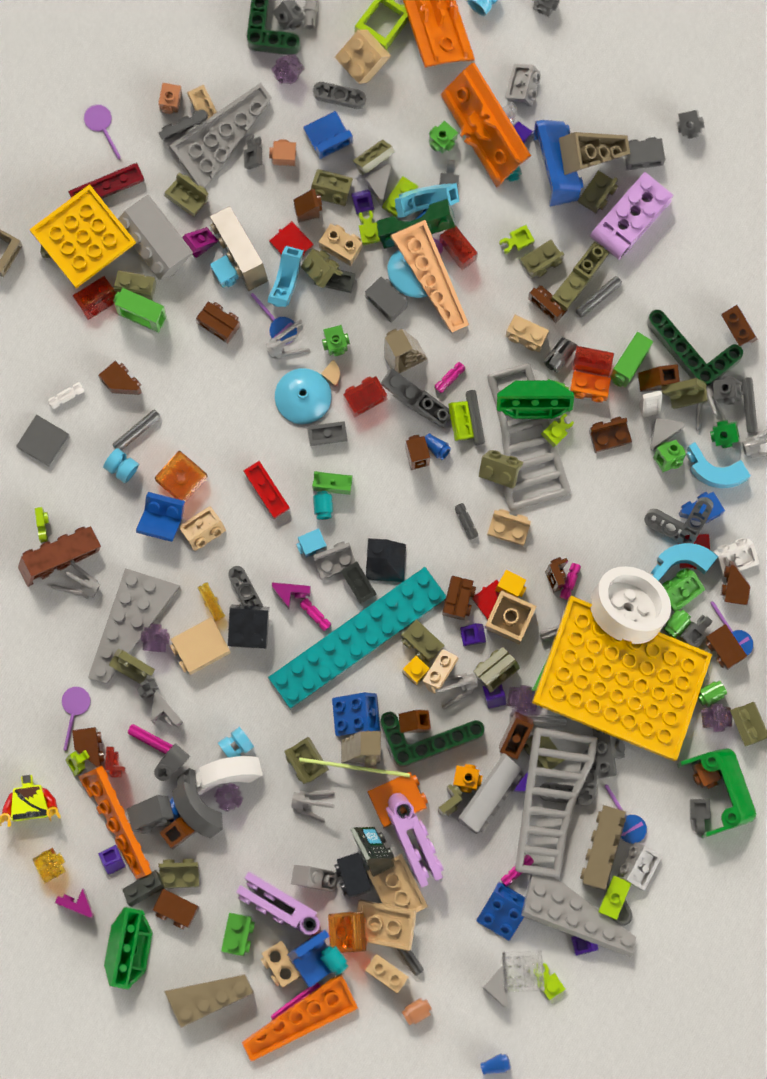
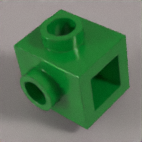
M728 420L716 422L717 425L713 427V431H710L712 442H716V446L721 445V448L732 447V443L740 441L737 421L728 423ZM722 432H726L727 437H724Z

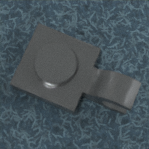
M249 135L246 138L248 149L244 150V168L250 170L262 165V147H260L262 140L261 137L254 138V135Z
M448 160L447 172L441 173L439 185L456 183L458 189L459 175L454 174V160Z
M701 615L697 620V624L692 622L680 637L687 644L697 648L706 638L707 634L704 631L710 626L712 620L708 616Z
M154 679L150 682L148 680L140 683L141 687L137 688L142 698L153 696L156 690L159 689Z
M690 799V819H696L695 834H703L705 832L704 820L710 819V799Z

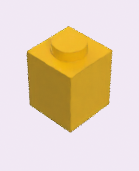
M505 570L495 591L499 593L504 591L517 598L518 596L522 597L527 588L524 586L526 579Z
M415 656L403 668L402 673L417 685L426 676L430 668Z

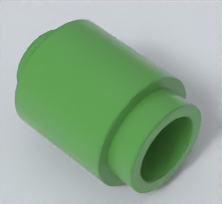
M676 610L665 623L664 630L673 638L680 636L692 623L690 621L691 616L684 610L681 612Z
M714 681L700 690L698 700L702 706L710 707L722 700L727 691L721 681Z

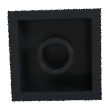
M231 604L229 609L227 646L266 649L270 607Z
M357 852L338 858L337 864L334 867L337 876H342L344 882L340 884L343 895H348V898L351 899L371 892L360 853Z

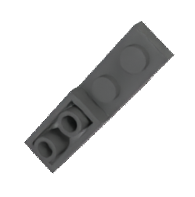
M390 369L380 383L397 400L442 428L445 427L451 418L449 408L425 390L422 391L394 369Z

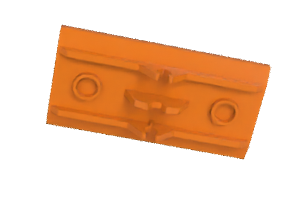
M403 0L425 68L438 64L475 60L456 0Z
M471 63L443 90L441 97L461 128L460 136H466L464 142L472 146L495 186L499 187L519 165L531 157V154L476 64Z

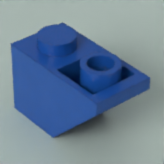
M704 492L697 497L698 499L707 497L712 500L714 505L705 524L723 515L725 512L714 492L709 494ZM689 501L681 506L682 509L678 513L679 516L688 519L697 501L694 503ZM706 504L702 505L699 513L703 514L707 506ZM692 518V519H691V520L700 522V520H699L698 518Z

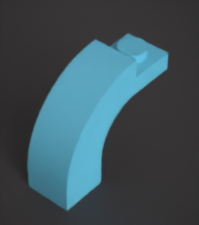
M457 184L428 186L400 194L395 199L398 218L428 209L430 204L448 199L450 205L460 202Z
M285 246L281 255L277 277L267 303H271L276 307H286L289 305L298 278L304 250Z
M696 442L687 448L686 455L689 461L695 463L691 466L690 471L699 481L708 486L732 488L746 482L751 477L742 460L729 467L719 468L711 465L705 459Z
M692 543L674 545L658 556L657 561L662 565L657 564L651 574L660 581L674 565L688 563L705 575L718 556L701 545Z

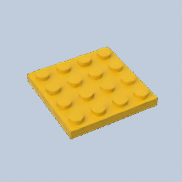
M90 184L29 229L75 288H78L136 244V241Z

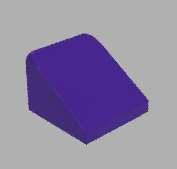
M519 121L514 125L515 130L525 144L533 131Z
M369 189L351 193L356 214L374 210Z
M476 623L460 627L463 646L486 643L483 624Z
M502 684L491 693L482 686L488 709L507 704Z
M528 772L513 792L525 793Z
M116 845L98 853L108 875L126 867Z
M571 936L576 956L599 950L597 944Z

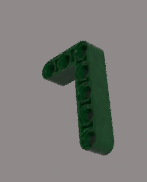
M251 0L246 35L249 49L284 55L297 54L300 51V38L297 34L266 30L270 0ZM257 3L264 4L263 7H256L255 5ZM256 20L262 21L259 25H255L253 22ZM254 37H257V38L260 39V40L257 41V42H252V41H251V39L254 38ZM270 40L278 41L276 44L269 43ZM289 42L296 43V45L292 47L288 46L287 44Z
M653 310L648 317L647 325L691 379L698 378L701 380V374L709 377L708 381H703L706 383V386H710L714 380H718L736 366L743 356V349L739 345L733 344L706 363L663 311ZM658 317L661 323H654L652 318ZM664 332H671L673 334V337L667 338L664 335ZM676 346H683L685 351L678 352ZM729 352H736L738 358L730 357ZM694 360L697 363V366H690L688 364V361ZM721 363L724 369L718 370L714 364Z
M385 712L380 720L394 761L399 767L412 765L478 740L485 731L483 723L474 720L408 745L404 733L400 732L399 720L395 713ZM386 717L394 718L395 723L392 726L385 725L384 719ZM473 725H477L481 728V733L474 735L471 733L470 728ZM460 732L463 735V739L459 742L454 741L452 738L453 733ZM393 735H399L402 741L399 744H393L391 742ZM442 739L445 742V746L441 749L436 748L434 741ZM424 746L427 749V753L422 756L418 755L416 748ZM400 753H406L409 759L406 762H400L397 756Z

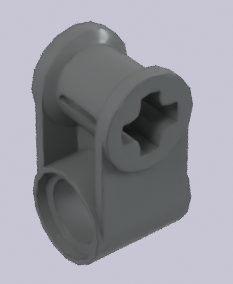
M175 743L154 769L155 777L160 781L168 780L184 765L190 755Z

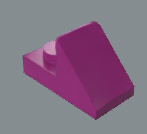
M208 227L187 233L182 237L193 251L192 255L195 258L201 256L218 242V239Z
M272 582L273 591L288 609H290L291 595H294V598L306 599V596L310 597L311 586Z
M82 888L76 903L74 902L75 898L66 894L63 897L57 896L56 904L92 919L94 918V912L85 889Z

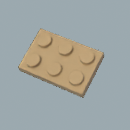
M402 854L392 859L394 867L374 877L370 870L367 871L382 904L417 910V912L428 907Z
M359 900L353 940L409 951L412 948L417 910Z

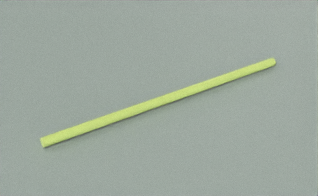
M299 758V762L410 777V773Z

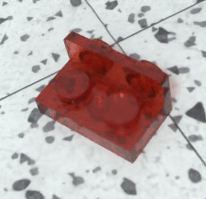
M103 276L72 296L85 317L89 320L115 304L113 301L116 292L106 277Z
M106 746L105 771L110 777L121 778L122 774L127 773L126 767L115 766L119 765V754L114 747Z

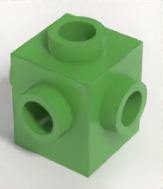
M444 120L438 127L434 126L429 132V145L434 151H439L442 154L446 150L450 151L458 138V132Z
M342 325L323 329L325 339H322L324 351L328 350L329 356H340L345 351H348L347 345L350 344L348 333L344 334Z
M677 440L667 441L657 447L653 459L660 469L665 472L672 468H679L683 464L686 453L684 447Z

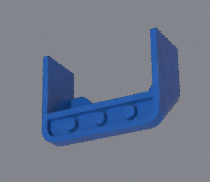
M539 120L535 121L533 141L539 140L551 189L549 207L578 201L581 188H584L582 177H578L577 171L564 175L559 142L560 137L571 134L568 124L565 125L564 121Z

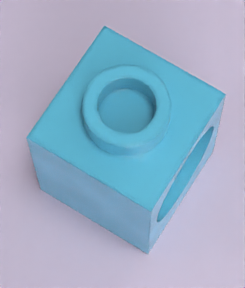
M226 255L210 264L222 288L225 286L231 287L239 279Z
M319 528L298 537L299 543L296 544L300 555L304 553L306 558L316 554V551L320 549H327Z

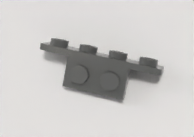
M592 728L593 736L598 739L596 747L598 778L616 776L615 758H625L623 740Z

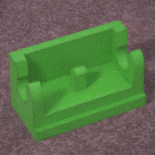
M314 471L312 489L313 491H328L329 493L351 495L353 476Z

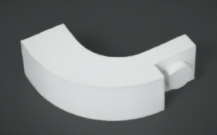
M230 757L206 764L199 768L200 772L196 773V788L198 795H202L221 784L229 782L250 783L263 776L259 757Z

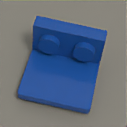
M336 111L303 127L319 159L353 143V135L350 129L346 130Z
M148 492L144 512L136 528V533L172 542L183 519L185 501Z
M363 692L332 698L336 736L355 734L360 731H380L377 693Z
M498 882L476 921L510 941L524 918L521 914L525 897Z
M326 930L317 933L287 954L308 987L313 986L331 973L320 959L322 956L321 951L327 947L324 940L329 937V934Z

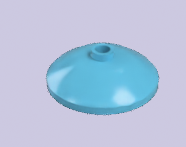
M397 250L391 256L387 266L390 282L399 292L406 296L414 298L427 297L426 292L404 257Z
M306 368L295 369L285 374L278 382L275 390V403L281 415L290 422L310 424L321 419L328 411L331 404V389L327 380L320 373ZM302 390L306 391V395H305V396H301V395L299 394L300 391H302Z

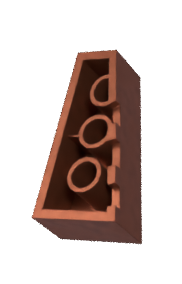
M80 527L74 531V534L69 536L64 534L53 543L50 541L43 543L37 550L33 551V549L25 551L20 558L18 569L27 587L33 585V580L39 577L42 580L49 577L55 569L61 571L71 565L70 561L74 560L77 563L99 552L101 545L92 527Z

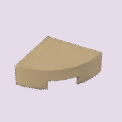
M332 360L321 375L335 387L339 382L340 370L337 363Z

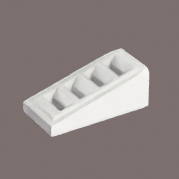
M661 391L643 394L639 402L642 417H649L660 413L662 403Z

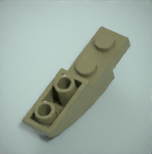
M594 242L550 301L556 302L566 311L584 290L610 252Z

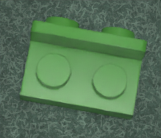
M688 568L680 570L673 579L662 584L669 596L671 609L674 612L680 610L706 590L696 573Z
M229 912L221 952L245 956V952L249 953L251 941H248L249 933H253L255 922L252 921L253 917Z

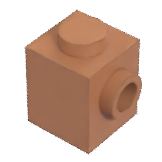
M162 83L158 102L159 109L167 114L178 113L182 96L181 86Z
M286 139L274 141L273 147H270L269 158L273 160V165L295 166L296 142H289Z

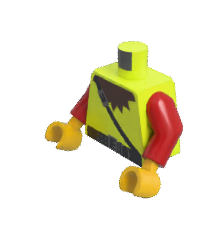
M33 775L21 776L22 787L13 788V792L8 795L4 803L2 814L0 815V826H2L4 821H7L8 827H10L11 820L16 822L48 817L52 821L51 817L53 815H57L58 819H60L61 816L55 797L43 786L34 785Z

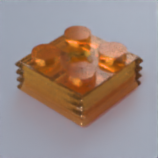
M178 451L155 476V481L174 498L186 502L208 476L205 471L184 453ZM185 474V480L178 481L177 475L182 476Z
M363 911L328 914L329 942L331 947L336 946L341 953L366 951V919Z

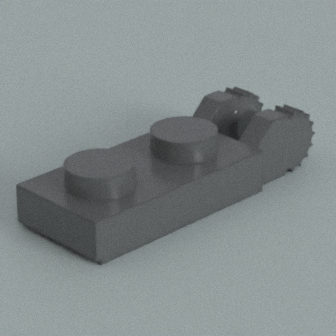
M202 109L195 111L190 118L185 116L179 119V123L173 126L168 124L162 127V131L158 132L159 136L166 141L203 123L208 119L209 115Z

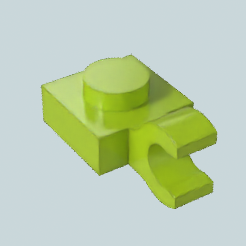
M86 750L79 755L76 751L68 755L65 761L74 776L82 773L86 768L84 766L85 760L90 756Z

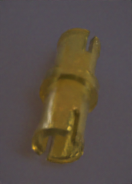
M206 582L202 584L203 586L197 587L205 601L204 605L208 607L214 621L216 622L220 618H224L225 614L218 603L219 599L214 596L209 583Z

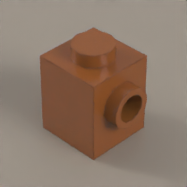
M701 762L692 766L695 773L693 774V779L696 785H700L701 788L707 786V789L719 785L717 781L722 778L718 770L713 772L706 771L702 767Z

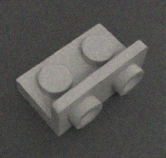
M514 64L505 96L507 101L525 102L528 106H532L536 98L537 85L541 80L540 71L534 65Z
M344 541L335 544L332 549H320L313 555L321 580L341 573V570L356 562L350 543H345Z
M635 842L630 848L629 855L624 864L620 867L618 877L630 882L641 890H645L662 856L647 846Z

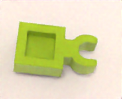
M369 211V218L367 219L363 218L362 212H360L359 220L363 225H359V232L363 245L381 242L378 236L377 222L372 223L373 212Z
M524 225L510 232V239L503 238L499 241V244H508L509 247L504 249V254L511 252L513 247H516L517 251L533 244L535 240L527 225Z
M567 414L562 415L558 422L554 420L541 433L553 447L568 434L566 430L574 424L573 421L569 424L564 422Z
M42 507L35 508L38 538L40 543L48 542L46 524L49 523L48 512H45Z
M543 963L544 973H539L536 968L533 971L537 977H541L542 981L538 984L547 999L550 1000L566 989L556 973L549 975V967L546 963Z

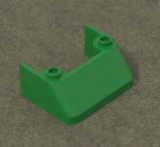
M729 748L715 750L680 761L677 764V767L680 768L700 761L706 771L720 770L732 807L722 812L721 821L723 827L702 834V838L748 824L755 819L756 810L733 750Z

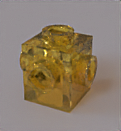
M54 848L44 851L32 859L36 870L45 883L66 872L63 866L66 862L62 854H57Z

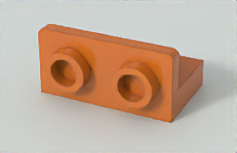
M574 371L570 391L574 393V398L584 399L586 397L591 398L594 402L602 403L607 401L611 378Z

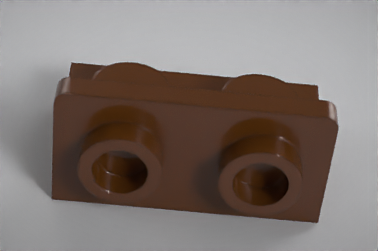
M542 285L537 289L534 287L529 292L528 299L551 320L557 323L568 309L565 311L556 302L550 301L553 295Z
M738 305L721 314L739 346L749 341L753 343L758 340Z
M619 416L612 418L611 422L603 423L601 421L592 425L593 427L590 428L589 434L595 453L632 443L627 418L622 419Z
M561 557L551 560V564L548 565L545 571L554 593L560 591L565 584L566 575L563 569L568 563L567 558L561 559Z

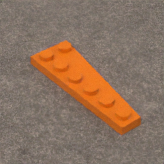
M103 766L78 776L89 797H94L98 806L96 809L98 813H102L107 820L105 825L109 831L115 834V843L122 852L135 878L139 879L152 873L150 864L143 855L141 845L131 829V825L125 816V810L120 805L116 791L112 788L108 774L103 769Z
M342 973L327 981L245 1039L242 1044L250 1061L358 1009Z

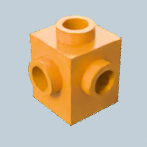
M465 764L464 767L456 766L453 787L456 785L460 788L461 792L472 793V790L476 791L477 786H481L483 775H479L480 770L476 769L475 765ZM469 776L472 780L467 781L465 780V777Z

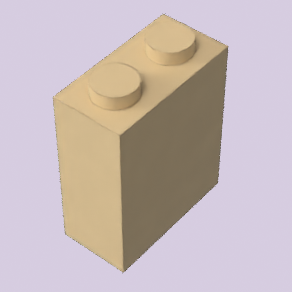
M212 617L171 639L173 644L170 647L174 655L179 654L182 660L179 662L184 672L188 671L190 675L231 653Z

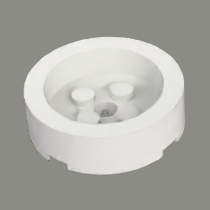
M616 567L604 574L591 594L592 606L590 608L598 625L613 638L620 641L622 639L632 641V644L645 643L655 638L669 619L671 613L670 599L661 583L647 572L633 567ZM624 607H631V611H626Z

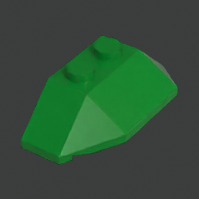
M515 380L497 393L496 410L514 419H553L567 411L573 410L574 393L554 380Z
M124 907L111 925L104 961L108 984L111 987L129 989L146 972L153 932L143 910Z

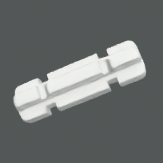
M78 382L72 385V388L69 387L57 394V397L53 396L48 400L50 406L55 409L60 406V403L64 404L74 398L76 394L83 393L82 385Z

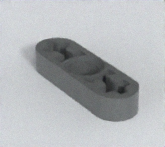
M318 82L313 87V95L320 101L354 109H361L366 103V96L361 90L327 82ZM324 88L325 92L320 95L318 90ZM337 91H342L345 97L338 100L334 97V94ZM360 96V101L355 103L356 97Z
M241 566L232 567L229 570L228 576L242 604L251 606L250 602L245 604V601H250L255 596L256 599L253 600L255 606H263L245 570ZM236 570L238 573H243L240 575L243 582L247 580L246 583L240 584L239 587L236 586L239 584L238 579L232 578ZM243 587H249L252 590L249 597L241 595L240 592Z

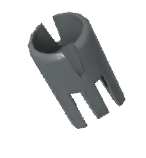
M562 336L544 359L545 366L550 370L555 369L554 372H559L578 345Z

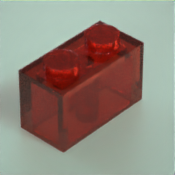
M457 226L446 230L440 235L439 242L461 270H464L477 260L478 252Z
M577 346L572 370L609 377L614 353Z
M369 376L362 380V384L357 387L353 385L345 390L343 399L354 418L387 400V393L383 386L380 385L377 376L373 378Z

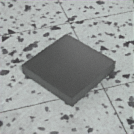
M36 414L16 447L45 465L50 466L68 438L69 433Z

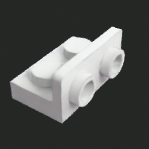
M741 538L736 540V543L721 545L717 550L713 551L718 556L717 560L723 576L725 566H729V561H734L740 571L760 564L754 543L750 539Z

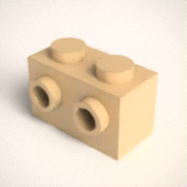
M330 223L319 240V248L351 266L362 250L363 242H361L358 236L346 233L345 229L341 226H334Z
M514 315L505 337L514 343L524 345L531 351L540 353L549 330L518 315Z

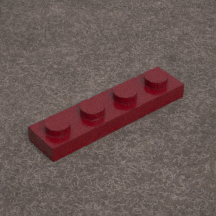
M136 162L69 190L68 193L72 198L90 184L99 197L103 199L144 182L145 179Z

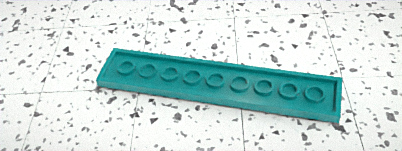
M423 567L274 672L268 679L288 707L292 709L408 627L416 619L418 620L446 600V594L427 568Z

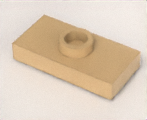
M204 84L187 92L195 111L201 109L206 111L209 115L208 119L217 113Z

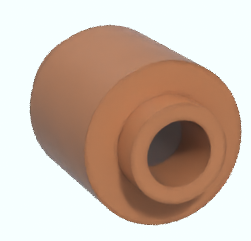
M419 998L406 1006L402 1014L410 1026L430 1016L429 1011L432 1008L427 999L423 1001Z

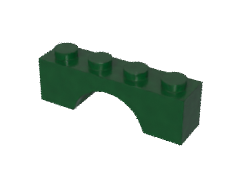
M448 199L430 204L426 213L413 221H401L395 216L376 221L378 236L384 249L396 246L390 235L423 220H426L431 235L456 227L454 213Z

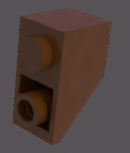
M311 189L293 199L298 223L320 218L322 201L320 194L316 195L315 189Z
M116 360L98 375L102 383L113 394L140 395L142 393L140 389L141 383L135 377L131 378L127 374L129 370L123 363L119 365Z
M678 364L658 366L639 372L640 392L662 390V386L680 382Z
M729 561V566H725L724 569L726 583L721 586L720 596H723L724 602L747 605L751 586L734 561Z
M412 710L398 714L401 733L430 732L429 710Z
M96 727L72 730L74 750L79 754L86 750L90 756L87 760L97 768L102 766L101 763L105 762L104 752L100 751L99 743H102L101 731L98 732Z
M180 817L159 833L173 850L196 833V831Z

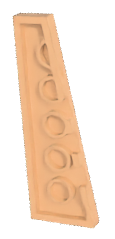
M426 220L390 235L449 331L454 332L468 326L469 323Z

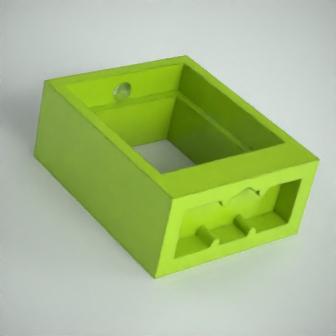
M374 0L355 25V32L367 29L387 51L409 21L405 6L403 4L399 5L394 0ZM380 3L401 16L386 38L365 25Z

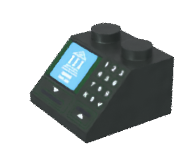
M353 827L350 829L373 877L394 867L392 861L395 858L390 847L386 849L384 845L386 839L382 832L378 833L375 827Z

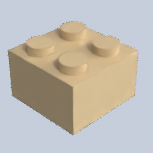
M367 29L357 30L335 56L336 60L358 84L368 83L391 57Z
M501 591L485 625V629L520 645L537 606Z

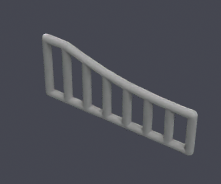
M529 363L491 373L487 376L495 406L497 404V393L501 391L496 380L525 372L527 380H535ZM497 411L502 432L504 455L511 456L512 452L548 443L551 453L524 460L523 466L519 470L551 460L554 461L556 471L516 482V486L513 489L503 486L509 510H518L570 494L571 489L557 446L553 447L543 436L510 445L509 434L542 425L543 430H545L550 425L548 419H532L508 426L506 415L503 412ZM556 478L560 480L562 489L518 502L514 501L512 491Z
M544 728L534 729L515 864L517 872L556 878L561 875L563 853L571 815L581 788L595 761L597 737ZM541 736L589 743L588 755L539 748ZM539 755L585 762L581 773L539 768L537 767ZM536 775L576 781L572 792L534 787ZM533 794L568 799L566 809L561 811L531 806ZM530 814L562 818L560 830L529 826ZM527 834L558 838L557 848L549 849L526 845ZM525 853L555 857L554 868L523 865Z

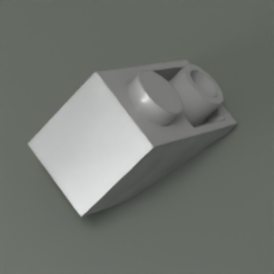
M294 865L291 879L292 885L335 892L336 872L311 866Z

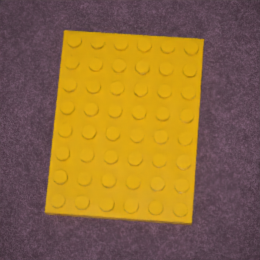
M570 596L532 703L674 762L677 761L712 654L660 632L652 640L641 644H632V641L624 639L621 641L617 640L598 625L591 612L590 607L592 604Z

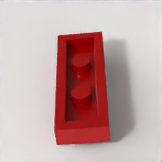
M260 461L243 470L273 519L290 510L289 505Z

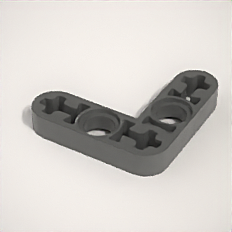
M707 497L699 498L685 524L658 509H650L645 515L644 521L650 528L680 544H693L714 505L712 500ZM706 504L707 506L703 514L699 513L702 505ZM653 515L656 516L655 521L651 520ZM698 518L701 524L695 526L692 524L691 519ZM666 524H673L676 530L669 531L666 528ZM687 534L690 535V538H689V539H686V538H685V536H686Z
M586 750L583 754L588 755V750ZM596 760L592 767H595V770L590 769L589 771L594 776L591 783L584 782L579 793L583 795L586 791L591 796V799L584 802V798L578 797L575 805L588 806L595 799L598 777ZM581 762L580 773L585 765V762ZM544 783L540 786V788L548 786L549 789L556 790V787H559L561 791L569 789L571 792L574 788L571 785ZM539 795L545 801L568 803V800L555 799L554 797Z

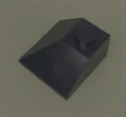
M368 538L367 579L372 581L404 582L406 544L387 539Z

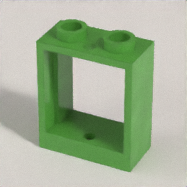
M122 288L121 292H117L113 302L115 303L118 315L159 333L167 317L163 305L125 288Z
M638 331L611 373L610 378L618 387H627L654 342Z

